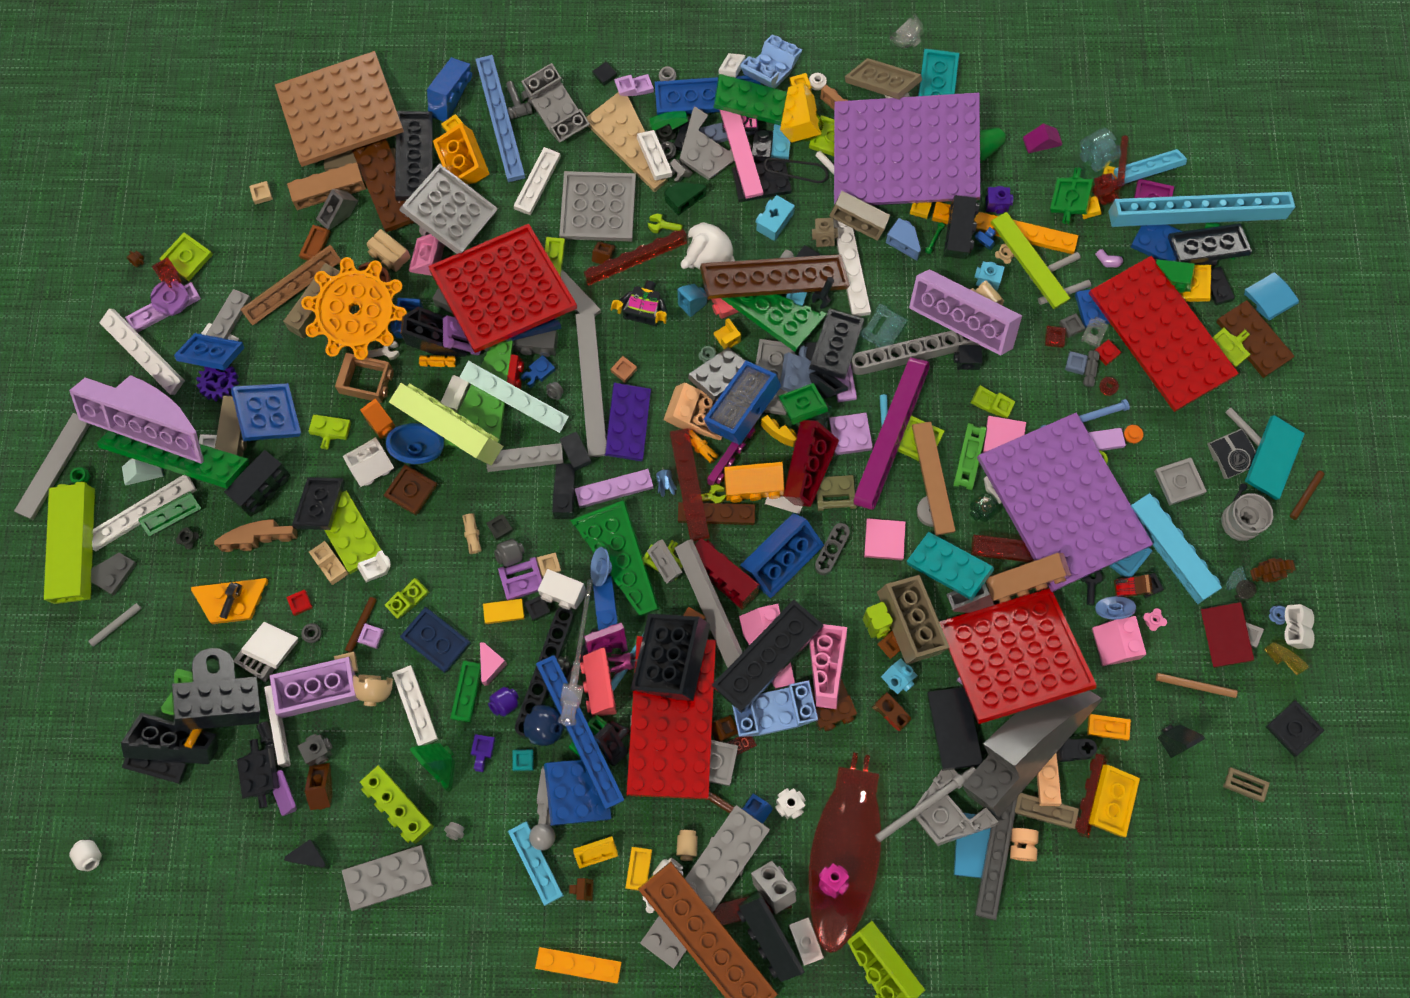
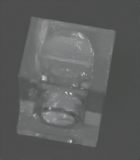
M1095 317V319L1091 318L1080 341L1098 348L1108 328V325L1105 324L1106 321ZM1097 329L1098 334L1093 335L1091 330Z

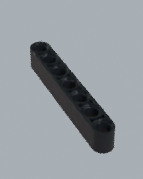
M559 607L555 612L538 662L549 658L547 653L552 649L557 651L555 656L557 661L559 657H562L575 619L571 609ZM563 613L570 614L569 619L565 621L560 620V616ZM557 631L564 633L560 639H555L553 636ZM537 666L515 724L517 734L523 739H529L524 733L520 732V728L524 725L528 714L527 708L531 705H545L549 694ZM536 687L544 688L540 695L533 693Z

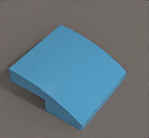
M1275 272L1246 288L1244 293L1257 305L1256 310L1268 320L1299 303L1294 292Z

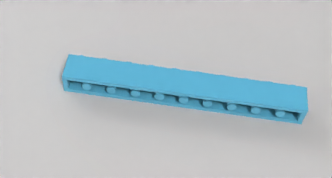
M1291 192L1115 199L1108 212L1111 226L1119 227L1287 219L1294 210L1295 204Z

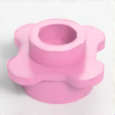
M1158 608L1143 616L1151 631H1156L1160 626L1167 624V620L1163 618L1161 610Z

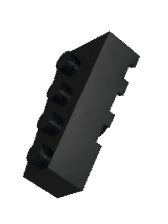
M141 712L121 742L123 758L209 764L218 750L217 735L202 730L193 747H185L184 744L192 730L175 731L173 721Z

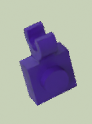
M475 734L471 755L476 756L475 771L484 772L485 758L492 759L495 737Z

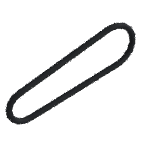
M767 158L763 164L765 170L769 173L799 180L823 183L828 178L827 169L819 163ZM769 160L819 166L825 171L826 176L823 180L816 181L769 170L766 163Z

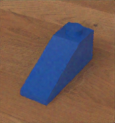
M607 576L602 586H595L593 584L598 631L618 624L612 576Z

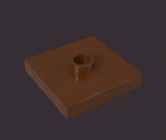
M405 464L385 492L384 497L417 516L437 487V483Z

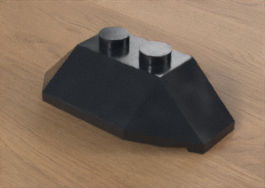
M417 307L402 316L400 334L408 346L436 356H467V351L453 347L449 349L443 346V318L445 316L421 307ZM453 338V339L456 340V341H460V342H463V343H467V344H468L467 341Z

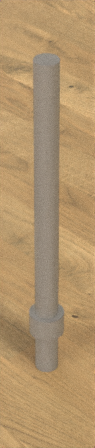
M971 767L963 774L953 777L949 784L875 835L876 839L881 842L956 788L960 789L976 769Z

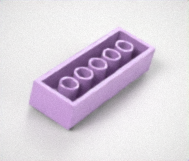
M930 269L916 276L909 306L910 309L1000 356L1013 349L1022 315Z

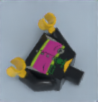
M649 280L645 282L644 288L635 286L633 291H629L619 300H613L610 309L611 311L617 309L618 314H621L622 311L624 319L656 327L658 321H664V324H666L668 313L664 299L660 298V292L654 291L656 283Z

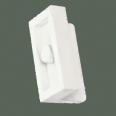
M453 375L441 403L457 413L471 384Z

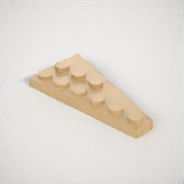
M618 92L586 117L590 123L588 127L654 192L668 182V178L654 180L637 140V134L643 133L645 130L628 96H620Z

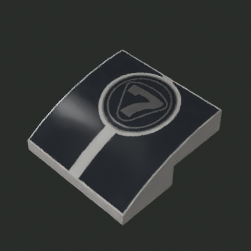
M1242 429L1207 443L1212 458L1218 462L1224 479L1231 478L1250 469L1256 452Z

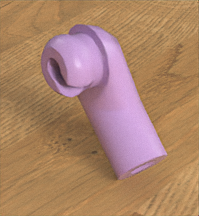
M1100 249L1095 254L1107 268H1116L1123 263L1121 256H1108L1103 249Z

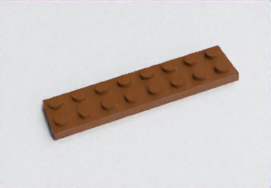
M671 861L638 888L725 998H774L778 995Z

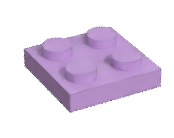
M866 413L829 418L830 431L839 439L834 452L835 455L871 451L873 449Z

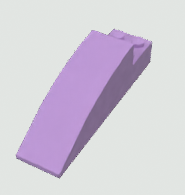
M130 375L114 388L84 378L69 390L79 420L201 464L204 462L197 433L180 407L160 390L145 381Z

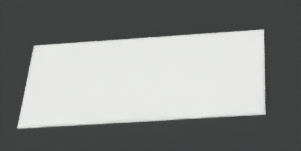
M780 496L778 499H769L767 497L765 502L767 505L800 514L802 506L793 505L783 496Z

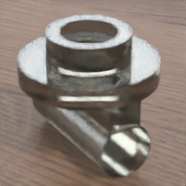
M1249 580L1240 581L1236 585V600L1240 602L1243 599L1252 598L1257 590L1255 584Z

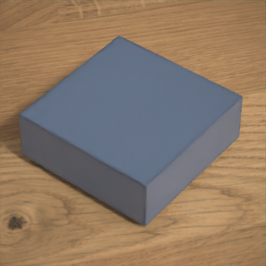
M1070 351L1065 370L1083 375L1088 356Z

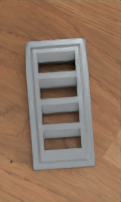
M241 649L233 662L266 683L270 677L269 675L273 673L275 668L266 665L259 674L258 671L264 663L259 662L253 670L252 668L258 660L253 659L250 665L247 666L246 664L251 659V657L247 656L242 663L240 660L244 654Z

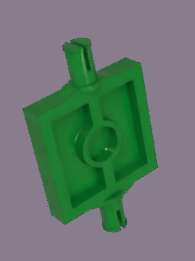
M1077 167L1074 168L1073 177L1057 178L1050 211L1051 213H1063L1062 223L1064 224L1070 223L1072 214L1088 213L1094 180L1081 178L1082 169L1079 167L1078 169Z

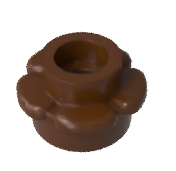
M129 251L130 254L126 258L133 266L138 268L144 264V257L138 251Z

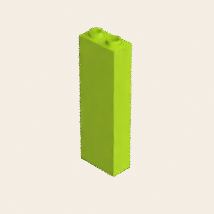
M76 482L75 485L59 484L57 487L49 488L44 600L53 604L91 600L95 489L87 485L86 482Z

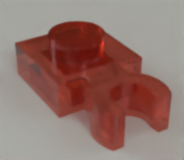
M168 257L151 266L162 282L165 281L169 288H173L171 282L174 280L178 281L179 284L181 283L177 275L178 271Z

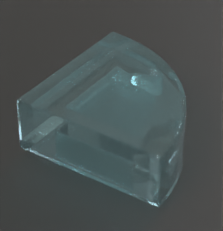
M1243 567L1237 568L1230 574L1226 583L1227 590L1248 586Z

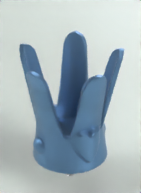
M662 467V470L656 473L658 494L660 492L661 497H664L665 489H670L671 494L675 495L674 488L676 490L677 488L672 480L671 471L664 470Z

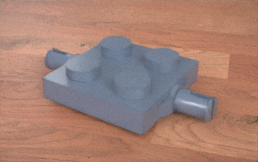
M800 346L798 356L789 352L784 354L780 381L781 390L790 392L812 384L809 374L815 371L809 369L811 360L806 358L807 347Z

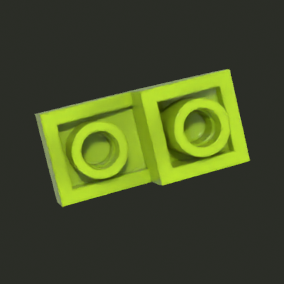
M414 578L401 592L398 591L385 606L399 619L415 607L429 591L418 579Z

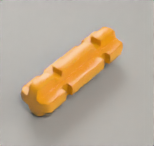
M421 355L419 357L420 366L430 365V367H445L446 365L448 367H455L456 358L455 356H447L445 358V356L427 357V355Z

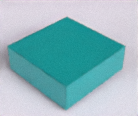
M533 749L513 750V771H534Z

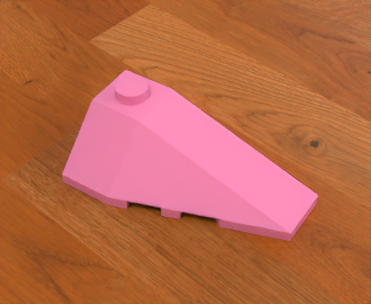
M778 604L760 607L739 616L743 636L749 645L780 614ZM791 662L772 681L775 689L795 683Z

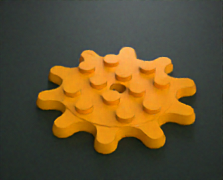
M345 257L340 262L341 269L338 275L330 276L325 271H318L315 274L314 279L320 286L319 294L313 297L306 296L301 301L304 309L311 310L316 315L314 322L306 327L305 332L307 336L312 338L318 335L327 336L328 344L325 350L327 355L331 357L337 356L343 347L349 346L353 349L354 356L358 360H364L368 356V345L371 342L378 341L383 346L393 344L394 337L388 331V325L395 320L402 321V316L407 314L403 307H397L392 302L393 297L402 290L403 285L396 279L387 283L381 281L382 264L379 261H372L365 270L359 271L355 268L354 261L349 257ZM353 305H359L360 310L352 314L350 308Z

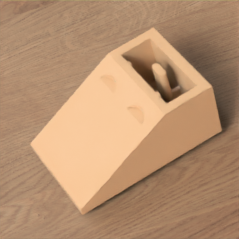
M687 383L676 386L664 421L687 431L693 430L697 434L716 440H721L722 436L711 432L704 421L705 416L716 401H713L703 391Z

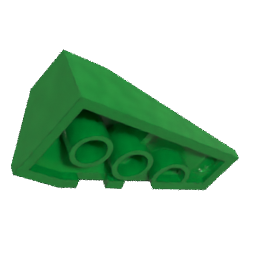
M435 743L414 746L409 749L421 765L438 782H441L442 787L446 791L450 792L453 785L455 760L452 758L454 753L449 746L443 747L442 744Z

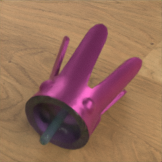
M633 653L623 655L611 654L616 657H609L608 661L615 662L616 666L612 667L610 672H615L614 674L625 669H634L635 661L638 659H635Z

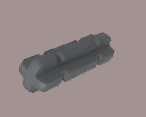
M1097 351L1088 352L1087 358L1089 360H1087L1084 374L1086 377L1083 380V385L1086 387H1093L1095 383L1094 377H1096L1098 366L1096 361L1099 360L1100 355Z

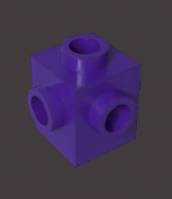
M988 187L985 195L986 212H995L997 214L1008 212L1009 207L1013 205V195H1010L1009 187Z

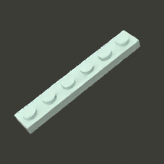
M470 361L467 362L460 375L461 379L559 433L569 417Z

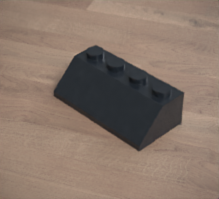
M757 892L737 904L740 910L736 912L742 923L747 921L750 927L747 932L753 941L757 939L761 947L758 948V951L763 960L768 958L771 964L768 969L774 979L778 977L782 982L805 973L761 894Z

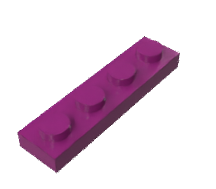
M755 424L740 445L734 442L730 444L708 476V485L720 484L723 481L724 467L733 466L736 454H741L746 446L745 441L747 438L751 439L756 431Z

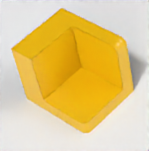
M729 318L725 320L724 327L714 332L715 338L724 350L728 347L732 348L741 342V334Z

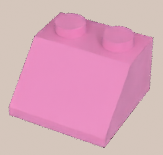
M1136 616L1117 619L1092 628L1102 666L1139 660L1146 655Z

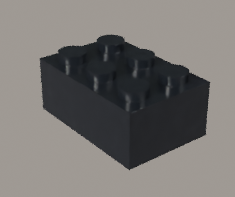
M954 195L950 204L944 257L965 259L973 251L974 240H971V237H973L977 222H974L979 211V204L976 203L977 198Z
M264 450L224 493L239 508L252 517L262 509V505L267 500L273 498L275 491L280 486L288 482L291 475L277 459Z

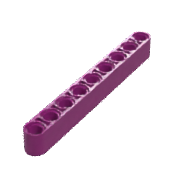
M913 357L909 358L855 493L854 505L870 510L875 509L927 377L930 366L929 361Z

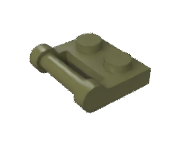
M853 475L823 477L816 494L817 510L824 511V509L845 507L856 509V505H854L855 489ZM849 496V500L823 501V498Z

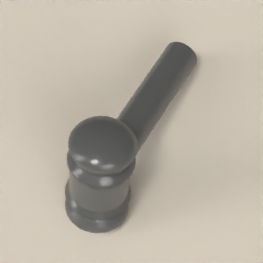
M508 81L506 85L514 104L512 108H508L509 117L513 120L514 118L532 114L531 104L529 102L521 104L513 82Z

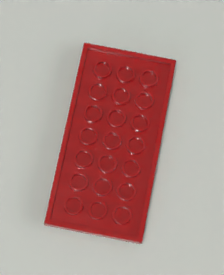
M1152 256L1089 291V295L1174 412L1239 374L1177 289H1175L1174 285H1171Z
M637 636L635 668L643 639L642 636ZM707 639L694 701L676 700L633 691L627 796L708 800L714 690L712 684L714 683L716 640Z

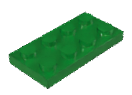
M719 74L713 108L781 126L787 92Z

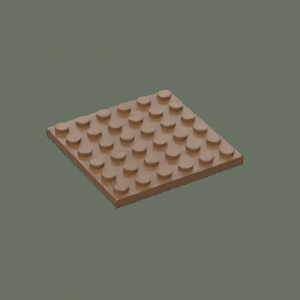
M375 51L275 84L301 167L404 132Z

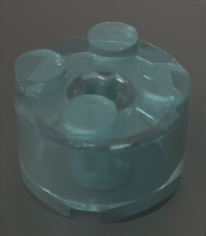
M1102 128L1080 141L1082 151L1080 157L1082 161L1088 162L1092 169L1098 172L1119 159L1121 149L1114 142L1116 140L1115 136L1108 129Z

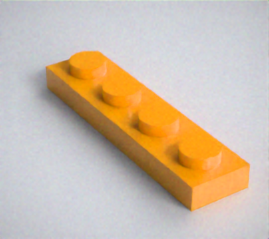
M539 947L535 969L618 984L622 962Z

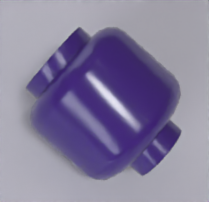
M501 687L489 697L490 702L488 706L494 715L505 717L518 707L517 699L519 696L514 689Z

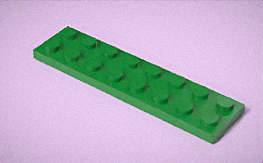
M108 431L97 441L98 447L226 489L249 465L247 458L199 444L204 460L201 464L112 431Z

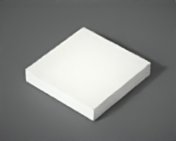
M263 622L243 646L242 653L277 669L298 643V637Z

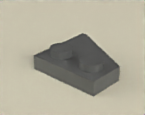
M117 553L91 569V582L114 596L137 563L123 554Z

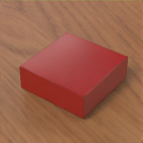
M305 589L286 597L294 616L313 608Z

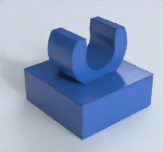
M991 227L988 228L985 234L979 230L975 238L991 250L995 245L992 239L996 235V231Z

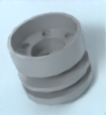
M1245 494L1232 502L1223 511L1221 517L1222 526L1231 538L1238 541H1248L1258 536L1271 525L1273 509L1264 497L1257 494Z

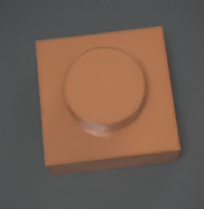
M624 356L611 368V372L625 383L637 371V366Z

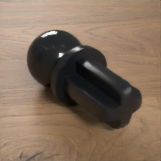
M267 721L261 722L256 725L262 739L260 742L261 744L266 743L265 749H273L274 757H276L272 731Z

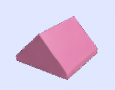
M431 234L417 238L409 271L432 276L428 266L441 261L445 245Z

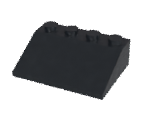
M648 613L631 690L676 700L694 701L710 624L698 616Z

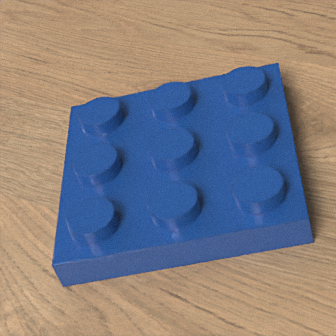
M288 383L232 387L231 393L243 441L300 436L301 431Z
M582 760L544 764L551 826L611 819L610 808L605 810Z

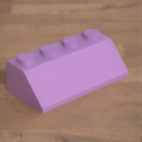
M341 658L269 675L276 715L285 718L357 701L358 699L353 687V675L355 673L350 658Z

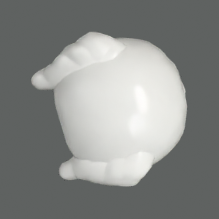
M702 222L689 230L688 237H692V242L687 249V256L681 262L683 269L688 267L700 269L701 263L735 261L731 240L720 228Z

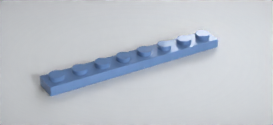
M493 55L477 58L476 63L507 180L512 182L524 179L525 174Z

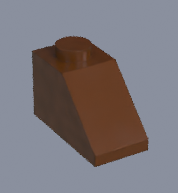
M330 763L309 766L305 794L310 810L331 807L333 793Z

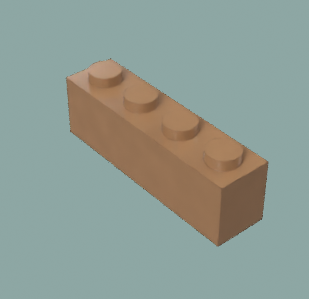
M357 162L287 183L292 202L297 210L325 202L332 189L345 190L350 194L366 189Z
M1056 553L991 576L986 580L992 601L1003 603L1011 600V596L1018 595V597L1028 595L1031 589L1036 588V591L1048 587V583L1054 582L1059 584L1067 581L1066 577L1071 576L1064 553Z

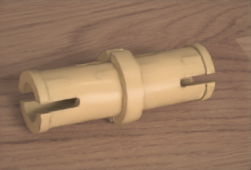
M475 514L463 515L464 536L467 538L469 554L479 553L482 550L479 543L478 535H480V532L477 530Z

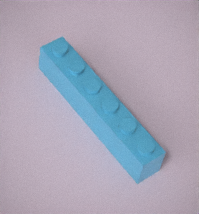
M1149 493L1131 505V508L1151 539L1154 548L1197 604L1203 602L1222 588L1219 579L1211 574L1206 562L1198 557L1195 548L1190 543L1188 544L1183 532L1175 527L1170 515L1162 510L1159 501L1155 497H1152Z

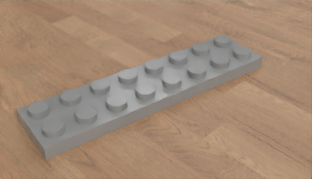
M738 805L734 807L685 878L712 913L770 831L768 827ZM660 916L640 942V944L673 969L686 952V948Z

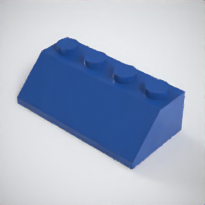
M793 513L740 567L744 573L759 584L761 591L769 598H772L824 544L805 518Z

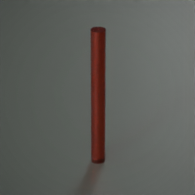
M1126 135L1121 137L1117 185L1120 187L1124 186L1129 139Z

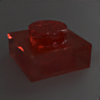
M1047 326L1045 346L1063 348L1065 345L1066 328Z

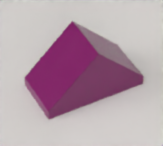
M1044 123L1023 136L1028 154L1062 146L1058 130Z

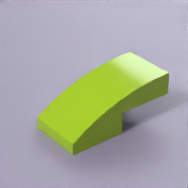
M980 385L977 387L970 403L992 414L1008 418L1015 401L1001 393L995 394Z

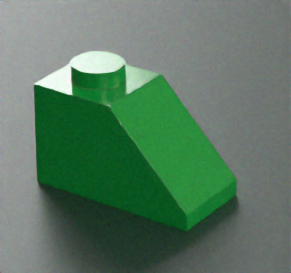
M1157 259V266L1178 292H1191L1195 264Z

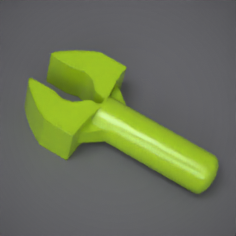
M654 214L649 217L650 221L658 222L656 225L648 223V228L653 233L658 234L659 230L663 228L682 231L681 224L664 221L662 214Z
M716 484L711 485L709 493L691 496L689 500L690 503L711 500L714 503L722 504L726 499V495L715 496V493L724 491L722 486Z

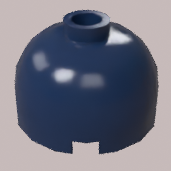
M545 705L534 706L532 708L534 710L531 714H527L525 718V736L529 738L531 744L540 746L554 744L560 739L564 729V723L559 712L555 708Z

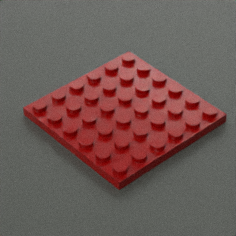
M529 224L428 266L431 275L474 353L577 309L575 300Z
M1050 588L939 622L950 647L948 648L978 724L1096 689V682Z

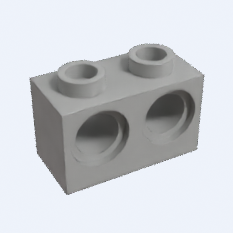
M773 861L751 873L753 885L775 914L796 902L795 892H797L795 885L792 881H787L780 866L777 867Z

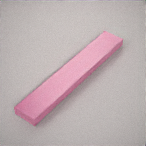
M720 110L745 199L763 195V189L741 115Z

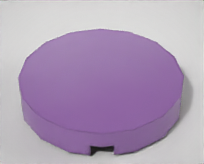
M175 280L163 281L154 287L151 293V304L159 314L173 316L186 308L189 302V294L180 282Z

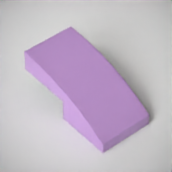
M648 74L636 78L628 75L614 79L620 96H637L654 92Z

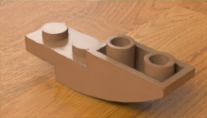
M274 519L262 520L242 525L225 533L214 541V545L223 552H231L233 549L251 551L252 548H259V541L263 543H269L272 540L289 542L291 539H297L298 531L293 526H279Z

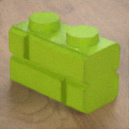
M884 602L868 607L862 619L865 626L868 627L867 630L871 638H884L891 630L890 627L893 620L890 614L887 613L888 610Z

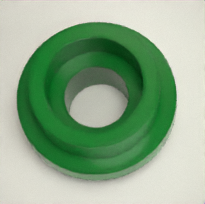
M83 467L74 468L70 473V480L74 485L76 482L87 483L90 479L89 471Z

